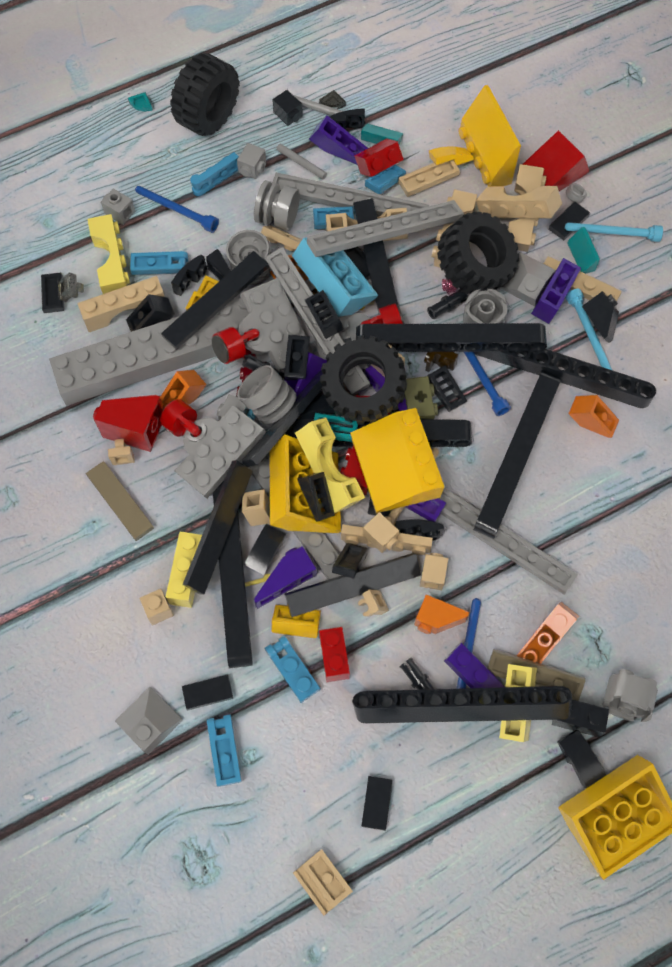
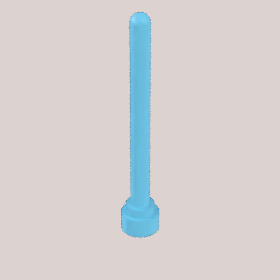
M566 223L565 225L567 231L577 232L581 227H585L589 233L647 237L652 242H660L663 236V226L653 225L648 227V229Z
M577 288L569 291L566 295L567 302L572 307H575L601 367L612 370L591 321L582 308L584 296L581 289Z

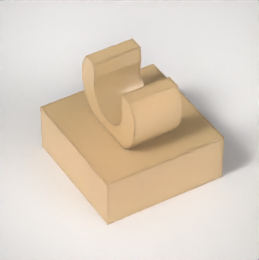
M124 439L115 440V448L108 449V457L112 465L135 463L131 447H126Z
M369 589L362 594L364 599L358 602L359 606L366 604L368 606V611L364 612L363 616L383 615L389 611L380 590Z

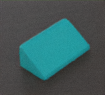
M368 123L361 131V140L374 144L385 139L395 140L400 144L403 137L401 132Z
M581 227L568 240L567 244L577 266L581 267L580 271L586 274L596 270L600 258L586 228Z

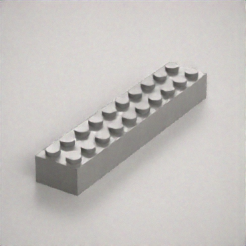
M242 298L233 299L177 350L162 337L161 333L179 317L49 358L59 393L65 405L68 406L216 357L212 347L213 334L229 327H234L239 332V323L249 314Z

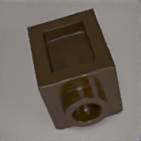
M427 352L424 363H426L425 371L430 372L434 363L440 368L446 365L449 370L453 371L459 354L454 352Z

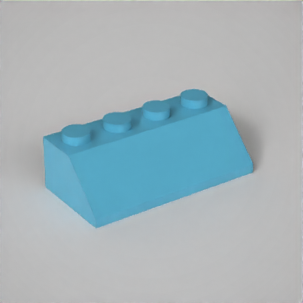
M306 237L302 239L292 255L297 265L304 271L319 292L324 290L338 317L354 314L378 296L344 250L315 257L307 244Z

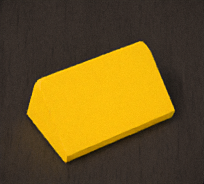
M275 605L271 631L277 634L317 638L321 610H313L291 617L288 606Z

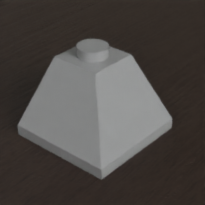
M519 252L517 271L511 280L499 288L536 306L556 270Z
M151 687L115 720L122 730L147 755L183 721Z

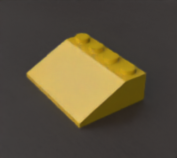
M485 85L462 117L458 132L460 138L464 139L466 143V149L473 155L474 165L476 169L480 170L484 184H487L488 187H504L512 184L521 145L490 87Z
M416 408L395 412L350 433L376 513L441 497L445 486Z
M283 435L269 451L270 525L288 531L340 533V511L334 513L335 516L316 522L298 482V478L313 474L314 472L298 439ZM331 451L334 465L339 471L338 453ZM324 507L320 508L321 512L325 511Z
M636 755L558 807L571 833L603 880L672 834V801L653 763L639 755Z

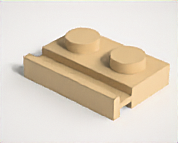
M322 849L293 872L323 916L353 892Z

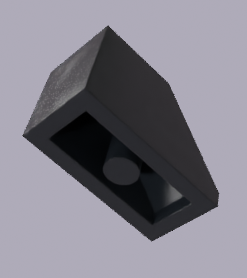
M602 291L585 303L582 308L602 337L610 343L614 338L619 311L615 307L618 302L612 294L607 295Z
M148 294L126 321L132 332L170 320L175 313L168 297Z

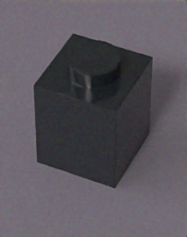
M288 90L272 99L273 113L287 126L297 122L302 117V103Z

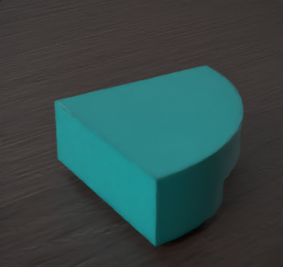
M146 92L128 97L129 104L134 109L144 112L153 110Z

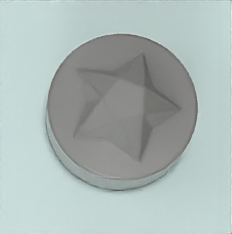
M576 183L570 184L566 190L567 197L577 203L582 202L587 195L586 190Z

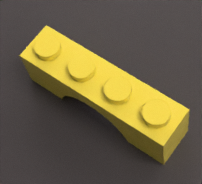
M111 214L87 219L94 246L103 248L110 253L106 263L97 269L102 293L105 294L127 286V284H130L128 272H124L123 268L127 267L125 256L120 253L124 249L121 238H117V234H120L118 221L114 222Z
M327 418L311 421L295 433L313 472H324L334 513L345 510L365 498L356 478L342 475L334 465L331 451L336 437Z

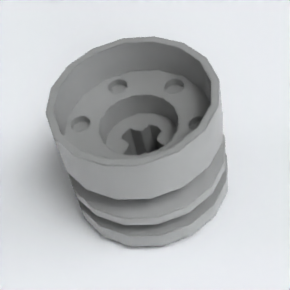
M263 181L254 206L255 222H264L265 225H270L274 220L275 228L289 231L294 224L300 201L299 189L284 186L280 192L278 183H273L272 185L271 181Z
M243 230L230 238L227 243L226 254L232 270L253 251L264 260L266 256L271 254L268 241L262 233L255 230ZM270 267L250 285L262 283L269 278Z
M265 365L254 370L246 377L238 389L237 397L248 409H252L253 414L263 424H271L288 413L296 400V392L286 381H282L281 376L272 366Z

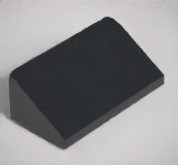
M288 335L284 370L285 380L306 379L310 336Z

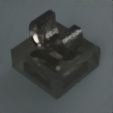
M69 272L58 282L59 300L67 302L71 297L77 298L78 292H84V285L77 282L76 274Z

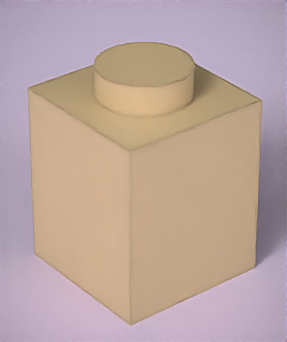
M264 489L246 492L243 495L242 513L250 526L270 523V499Z
M379 512L363 527V536L383 553L386 549L391 550L398 543L399 530Z
M439 553L425 555L420 587L442 591L448 558H444Z
M161 588L139 598L152 626L174 616Z

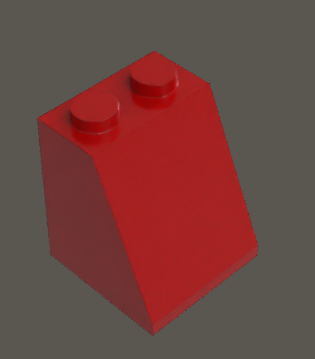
M559 130L522 164L544 168L543 176H546L545 186H557L559 192L589 172L585 156Z
M158 395L102 400L100 406L94 411L93 419L103 438L112 441L124 439V443L128 446L151 452L162 427L160 417L164 407Z

